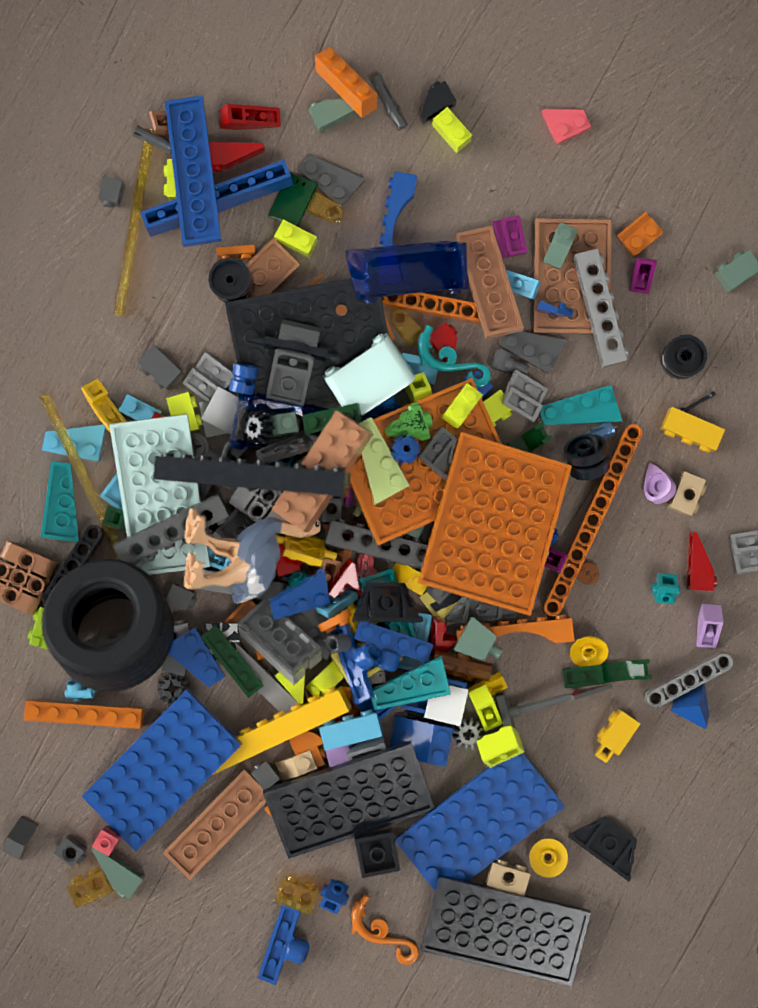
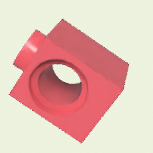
M105 826L92 847L109 857L121 836Z

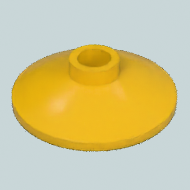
M583 637L571 646L570 658L573 663L580 667L599 665L608 656V646L605 641L598 637Z
M552 838L541 839L530 850V865L542 877L551 878L558 876L567 866V850L558 840ZM547 853L551 854V858L549 860H546L544 858L545 854Z

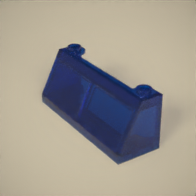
M437 241L346 250V260L356 298L364 300V303H376V299L385 296L449 290L450 294L461 293V290L468 289L467 243Z

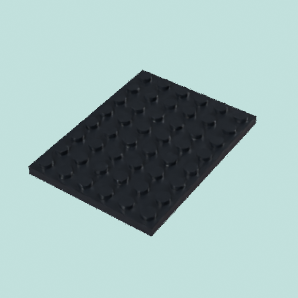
M377 273L225 302L237 363L258 367L257 378L253 380L255 383L254 394H244L248 416L249 413L256 411L267 413L299 406L266 398L275 351L265 349L262 345L252 344L254 335L262 338L268 336L278 339L283 319L321 328L317 348L326 349L329 353L340 354L338 363L326 360V362L314 360L304 405L336 399L323 378L324 372L332 366L342 368L372 348L373 339L376 336L388 334ZM342 304L347 307V313L344 316H339L336 313L338 305Z

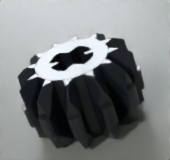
M256 411L249 413V417L244 418L246 424L243 425L246 428L244 434L248 435L249 441L261 444L270 441V438L274 436L272 431L276 429L273 426L275 420L271 419V414Z

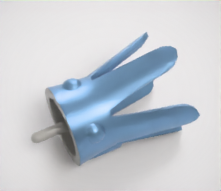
M606 422L601 426L589 428L594 430L589 431L588 434H597L606 440L616 435L614 429L618 426L613 427L610 422Z

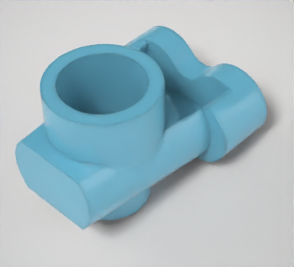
M73 679L66 682L65 697L66 699H72L74 702L94 698L95 692H98L79 684Z

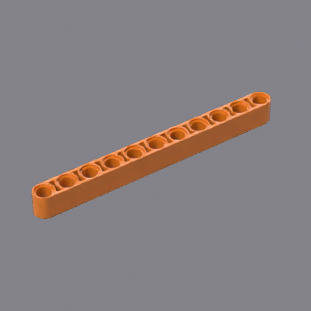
M629 425L622 431L610 457V468L601 477L567 550L566 555H568V558L561 572L556 574L543 602L542 608L547 615H558L565 604L642 437V429L638 425ZM629 429L636 431L637 435L634 439L628 436ZM621 446L628 448L627 456H623L620 453ZM613 463L620 465L621 470L619 473L612 471ZM606 480L610 481L613 485L610 491L604 488ZM597 498H602L604 500L605 504L603 508H598L596 506ZM590 515H594L597 519L594 526L588 523ZM582 532L587 533L589 536L586 543L580 541L579 537ZM575 549L581 553V557L577 561L571 556ZM566 567H570L573 571L570 578H566L563 574ZM559 584L565 588L562 595H558L555 592V588ZM550 602H554L557 605V609L553 613L547 610V605Z

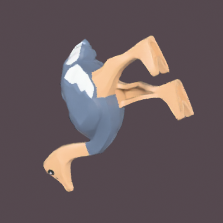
M190 509L185 531L186 542L209 546L216 554L226 556L229 565L219 572L204 574L203 561H197L195 554L189 553L186 559L184 586L187 589H199L210 585L227 587L233 584L231 589L232 601L235 604L260 597L271 586L272 580L275 577L277 562L280 559V548L275 534L283 533L301 538L311 537L320 532V523L317 520L310 532H302L290 522L269 517L247 527L236 539L220 538L207 535L205 533V517L198 516L196 509Z

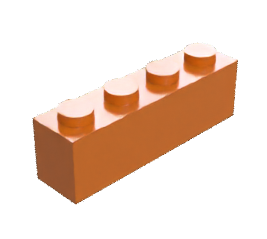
M331 47L315 55L316 72L361 118L377 109V93Z

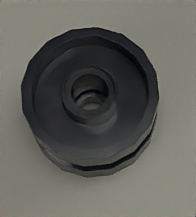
M229 257L220 259L209 271V286L222 302L249 298L254 289L253 275L242 261Z
M680 335L673 338L662 350L660 356L662 368L670 377L678 380L688 379L696 375L704 368L707 361V350L704 343L692 335ZM681 355L685 356V361L682 360Z
M597 434L579 435L569 440L564 446L567 464L572 466L570 471L572 478L583 481L594 480L608 472L610 460L607 454L606 441L602 436Z

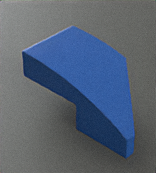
M541 300L536 308L538 312L557 317H572L574 310L565 307L566 304L563 302L557 308Z

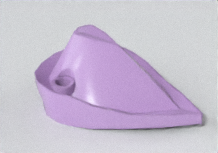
M649 462L644 483L645 496L654 504H662L675 495L676 485L667 473Z

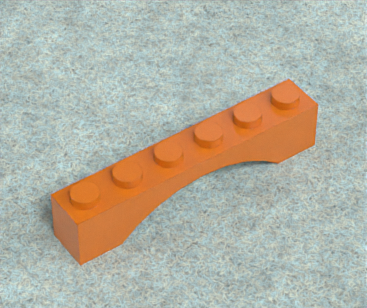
M566 614L556 615L555 619L548 620L547 616L537 617L536 621L529 622L528 619H518L515 624H509V621H500L497 626H490V623H482L483 626L497 637L513 632H529L541 635L553 643L574 641L572 618H567ZM466 625L459 626L460 630H456L457 641Z
M39 699L26 700L24 720L136 729L144 726L145 707L87 705Z

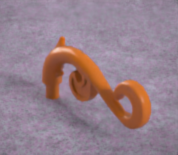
M364 893L352 908V934L354 935L357 931L364 939L376 944L407 945L411 948V953L408 956H404L401 953V947H398L396 957L403 965L413 964L419 955L417 945L407 939L385 937L389 926L384 919L376 918L371 923V930L379 929L378 933H371L366 929L362 922V916H366L364 909L370 897Z

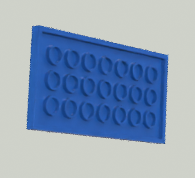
M187 689L81 797L136 852L242 743Z
M522 753L491 768L487 767L436 806L433 811L428 812L395 838V842L435 891L439 875L469 881L565 808V805L525 754Z

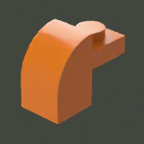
M308 730L289 739L295 755L310 750L317 767L325 764L324 759L327 756L323 747L319 748V745L323 744L319 733Z

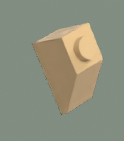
M310 750L275 762L283 780L303 775L318 768Z

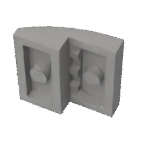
M207 351L197 365L192 368L182 384L210 403L218 387L224 390L229 387L231 379L234 378L233 370Z
M515 370L505 390L502 404L528 420L535 422L543 406L541 402L548 389L520 371Z
M758 530L730 535L736 575L758 572Z

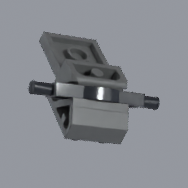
M283 319L278 339L268 336L266 338L253 336L252 344L262 345L265 349L275 351L266 398L304 406L314 360L339 362L340 354L329 353L326 349L317 348L321 328Z

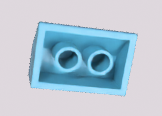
M372 709L361 712V716L354 717L353 714L343 716L342 720L335 722L334 719L329 720L319 727L325 751L381 737L384 733L378 712H372Z

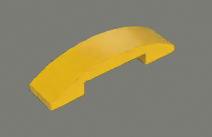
M98 378L81 388L93 411L110 433V424L127 422L108 397V391Z

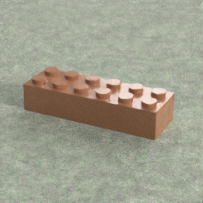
M336 410L305 457L302 465H306V469H313V466H325L326 471H333V467L345 468V472L349 473L374 434L344 413ZM283 491L272 510L302 532H310L333 496Z

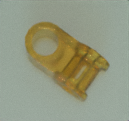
M314 192L306 208V211L334 224L341 222L344 216L342 208L338 203ZM337 210L338 215L334 214L332 217L331 211L335 212Z
M401 309L394 311L390 319L391 325L400 334L402 339L409 346H412L419 339L420 333H423V329L406 311ZM396 316H398V317H401V316H402V317H403L402 322L399 321V322L397 323V322L395 321L396 318H397Z

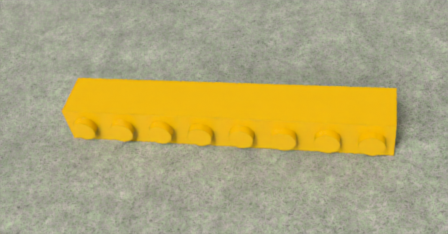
M333 686L325 690V694L320 697L316 694L308 698V702L303 705L299 702L291 706V710L286 713L282 710L274 714V718L269 721L265 718L257 722V726L252 729L248 726L240 730V734L235 737L242 745L212 775L349 712L352 706L342 686L337 689Z

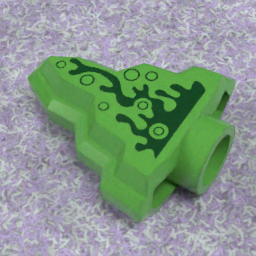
M416 402L409 405L408 410L401 413L399 420L393 421L385 429L387 437L393 438L407 437L409 435L411 439L428 440L431 439L428 427L433 426L429 412H423L419 403Z

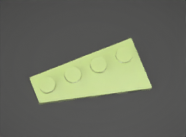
M372 417L359 423L374 434L361 455L372 492L373 502L376 505L407 488L409 484L397 462L392 458L391 452Z

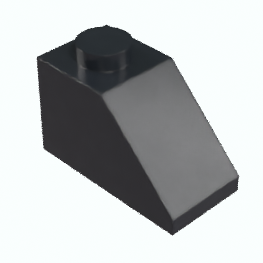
M446 81L442 83L436 82L428 90L421 115L422 124L436 117L446 107L451 109L456 106V99Z

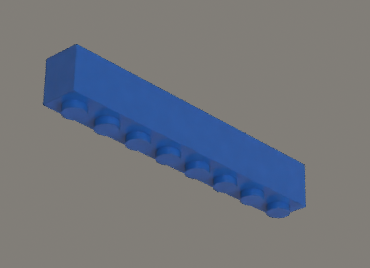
M285 159L216 184L218 213L293 186ZM177 199L140 212L150 237L180 227Z

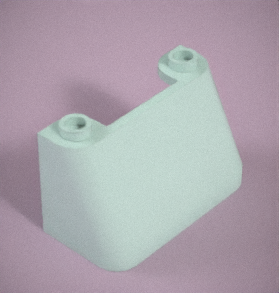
M387 333L376 336L373 339L372 348L342 368L332 366L323 375L324 380L340 405L345 406L359 403L361 415H364L405 388L415 379L411 367Z

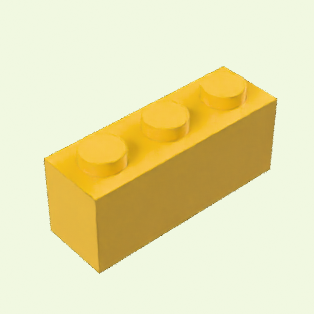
M674 407L668 409L660 430L664 431V435L670 438L676 436L682 439V443L692 446V444L697 445L699 450L705 453L717 450L725 431L721 427Z

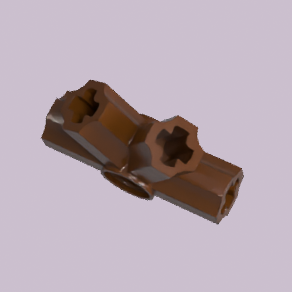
M435 650L433 660L442 656L447 677H462L468 683H475L479 679L489 681L492 663L472 659L471 656L463 653L454 655Z

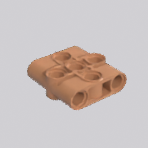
M7 540L0 554V567L4 565L7 568L5 575L0 574V580L5 581H0V602L27 614L34 615L44 592L49 586L48 583L58 562ZM27 555L32 557V563L29 566L24 561ZM20 572L24 575L22 583L17 581V575ZM34 572H35V573H38V574H40V575H42V576L47 577V579H45V578H43V577H41V576H39V575H37V574H34ZM37 580L42 583V588L39 591L34 588V583ZM12 590L17 595L14 601L9 598V593Z

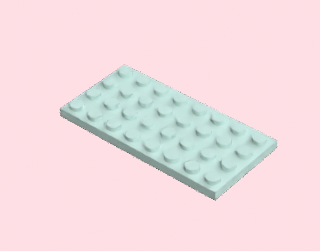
M188 414L110 424L127 537L201 502L198 483L153 479L155 456H162V452L174 453V457L181 458V454L193 455V459H195ZM175 527L168 528V532L171 535L175 536L178 534ZM153 535L151 536V541L159 544L160 538ZM179 540L175 542L176 545L168 550L162 548L158 550L157 555L151 558H147V556L141 558V562L136 564V566L149 575L183 571L186 569L187 555L194 553L197 561H203V568L210 567L208 546L205 544H189L186 541ZM134 544L135 551H143V547L140 544Z

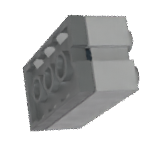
M266 597L238 622L240 636L293 685L305 676V669H312L322 659L321 647L287 616L276 620L273 619L270 602Z

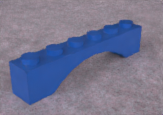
M394 172V177L389 179L388 188L392 190L391 196L386 198L385 207L389 209L388 215L384 214L382 226H386L385 233L380 235L379 244L383 246L382 252L378 251L376 263H380L379 271L375 270L379 285L400 288L402 268L394 252L393 231L400 213L414 199L417 175Z

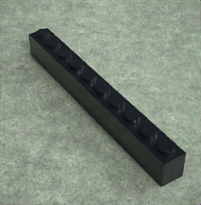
M162 452V456H155L153 479L349 497L351 473L345 472V468L333 467V471H326L325 466H313V469H306V465L294 464V468L287 467V463L275 462V466H269L267 461H256V464H249V460L237 459V463L230 462V458L218 457V461H212L210 456H200L199 459H193V455L181 454V458L174 457V453Z

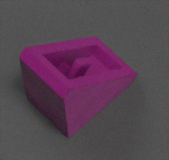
M637 258L634 261L630 284L631 292L649 294L657 260Z
M549 548V554L544 567L555 573H560L568 555Z

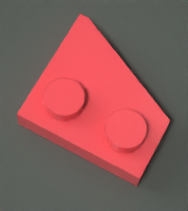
M543 109L541 111L556 145L592 127L584 110Z

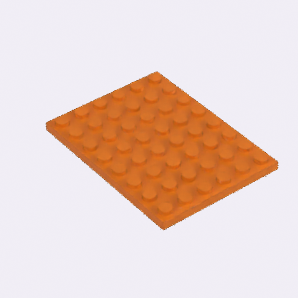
M473 378L416 401L419 403L422 411H428L431 416L433 426L428 427L430 438H432L440 426H443L457 438V441L460 432L502 444L482 398L479 399L457 429L441 418L467 383L478 391ZM409 405L373 419L389 450L394 446L393 441L397 438L387 437L385 429L393 421L399 420L401 413L407 411ZM416 438V441L420 446L418 448L420 452L429 442L430 439L420 441L418 438ZM403 446V450L409 452L407 446ZM361 454L349 471L351 473L350 485L377 546L427 525L436 519L446 481L440 478L419 458L409 465L407 462L403 465H400L399 462L397 463L409 486L376 505L373 502Z
M460 432L417 583L531 616L572 466Z

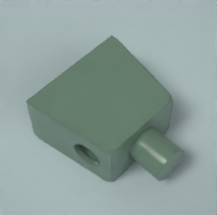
M470 617L453 648L460 653L483 661L488 654L498 659L503 651L501 647L494 644L497 636L473 617Z

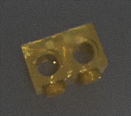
M96 867L88 871L89 875L83 878L79 875L70 880L71 883L67 886V890L75 908L81 907L114 890L103 869ZM97 877L101 878L103 886L96 885L94 879ZM77 886H83L85 894L78 893Z
M283 876L274 902L311 915L320 889H317V886L313 883L306 882L304 884L299 882V879L295 876ZM285 886H291L294 889V892L292 894H286L283 888ZM304 893H309L312 896V899L310 901H304L301 895Z

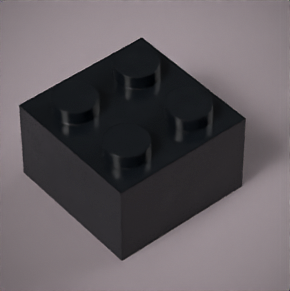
M393 828L355 837L362 878L400 871Z

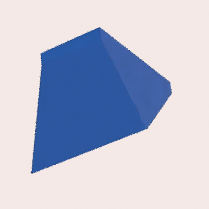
M705 683L673 699L671 708L673 713L706 729L709 719Z

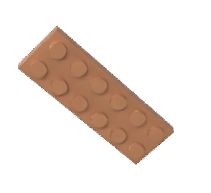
M492 226L456 233L455 240L485 338L490 339L523 331V323Z
M244 769L163 851V854L191 880L266 803L262 787Z

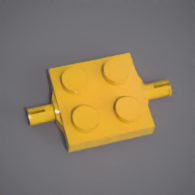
M275 534L277 542L283 544V556L289 559L300 560L309 565L321 567L324 557L336 560L337 552L326 550L325 540L312 536L301 538L289 535L283 537Z

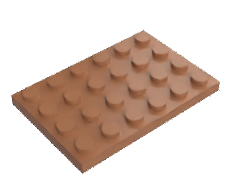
M535 218L534 279L541 281L533 305V333L593 334L573 257L578 253L598 249L599 254L602 253L604 258V265L602 266L604 272L608 274L609 283L607 285L608 289L611 290L612 220ZM561 222L578 229L561 269L544 263L543 260L556 229ZM587 268L590 275L594 276L597 274L595 268ZM592 286L595 294H601L599 286ZM541 300L557 308L563 302L566 304L565 307L574 310L572 317H557L538 312L536 308ZM597 305L599 312H606L605 305ZM607 322L602 323L603 330L610 331V324Z

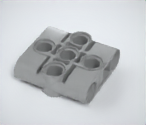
M238 487L229 501L231 505L255 522L269 517L287 521L272 510L283 491L251 490ZM266 493L274 494V498L270 501H266L264 496ZM261 508L263 513L256 517L253 515V510Z

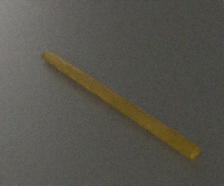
M145 128V129L148 130V131H151V132H153V133L155 132V131L152 130V129ZM145 141L143 142V151H141L142 156H140L138 179H136L134 202H132L133 209H131L129 230L124 249L123 267H121L119 288L116 295L117 300H115L113 312L114 315L124 317L122 316L125 313L123 308H126L124 307L126 306L124 301H127L125 296L128 294L126 293L128 292L127 287H129L127 285H129L128 280L131 278L129 273H132L130 272L132 271L130 268L133 266L131 261H133L132 259L134 258L132 257L135 255L133 250H136L134 249L136 248L134 245L137 243L135 238L138 236L136 235L138 234L137 229L140 227L138 222H140L141 216L139 215H141V208H143L141 206L144 204L142 199H144L143 197L145 196L143 194L145 193L143 192H146L144 191L146 190L144 187L147 185L145 180L148 178L146 177L148 176L147 171H149L147 169H150L148 164L151 162L149 157L152 155L151 148H153V145Z
M42 395L39 398L44 409H46L45 411H47L46 413H48L47 416L49 415L48 418H50L49 420H51L50 422H52L51 424H53L60 442L63 444L64 450H66L65 453L67 452L66 455H68L69 461H71L75 472H77L78 479L81 481L82 487H84L83 490H85L87 498L91 500V505L95 509V513H97L100 524H102L106 510H104L102 502H99L101 499H99L97 491H94V486L90 482L92 480H89L90 478L87 476L88 473L85 471L83 463L79 461L81 458H79L78 452H75V445L71 443L73 441H70L71 439L68 437L69 434L67 435L68 432H66L65 426H62L64 424L61 422L60 415H57L59 413L55 411L57 408L53 406L55 405L52 404L54 402H51L50 395ZM102 524V529H104L103 531H105L107 539H110V544L114 548V544L120 538H118L117 532L113 530L114 528Z

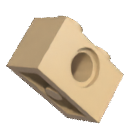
M685 471L681 472L676 484V493L670 499L667 508L686 516H692L693 513L696 514L700 505L698 503L699 497L704 495L707 487L704 485L706 480ZM687 489L692 492L690 500L684 497V492Z
M498 858L497 861L490 864L485 883L489 887L524 896L530 872L526 870V866L520 864L512 866L508 864V861ZM506 872L513 873L511 880L503 879Z

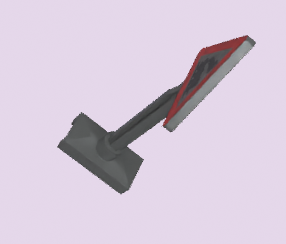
M613 684L575 690L572 694H562L520 706H509L505 693L497 695L496 699L504 726L511 725L515 729L513 718L520 716L522 713L564 703L571 699L577 700L613 688Z

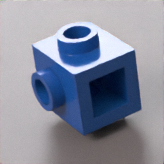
M409 435L405 438L400 436L393 441L394 446L390 449L392 452L391 456L397 463L399 462L400 465H403L407 462L409 465L418 459L416 455L420 452L418 449L420 446L415 438L411 439ZM406 445L409 452H405L403 446Z
M331 878L329 884H324L320 895L323 898L319 907L337 915L341 906H345L349 895L346 893L349 886Z

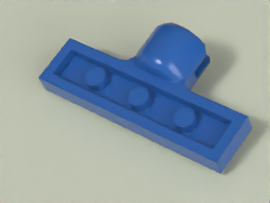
M358 622L353 637L356 640L378 647L380 661L376 666L390 672L397 670L402 656H408L428 663L433 647L431 643L368 622Z
M344 624L331 631V634H346L351 639V648L346 652H339L338 654L355 703L361 704L375 697L367 671L379 663L380 653L370 643L358 648L350 625Z
M287 903L282 904L257 977L258 979L276 985L285 960L299 965L305 961L310 944L295 936V929L302 909Z

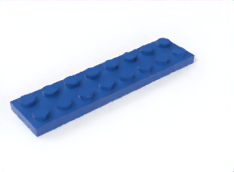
M203 96L165 101L183 247L221 242L222 237Z

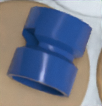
M234 363L232 371L234 378L231 379L229 390L253 395L255 389L253 380L257 378L258 367Z

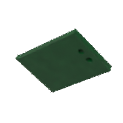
M290 173L293 186L279 191L268 217L280 222L285 220L299 227L319 184Z

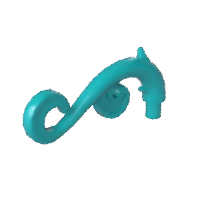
M426 325L423 333H420L417 346L422 367L427 364L436 370L445 372L478 368L483 372L482 378L476 379L473 376V371H470L468 379L473 378L478 388L484 387L489 383L491 373L487 366L480 363L455 364L457 353L451 347H444L439 352L440 360L447 357V362H439L432 357L429 352V348H432L429 341L433 328Z

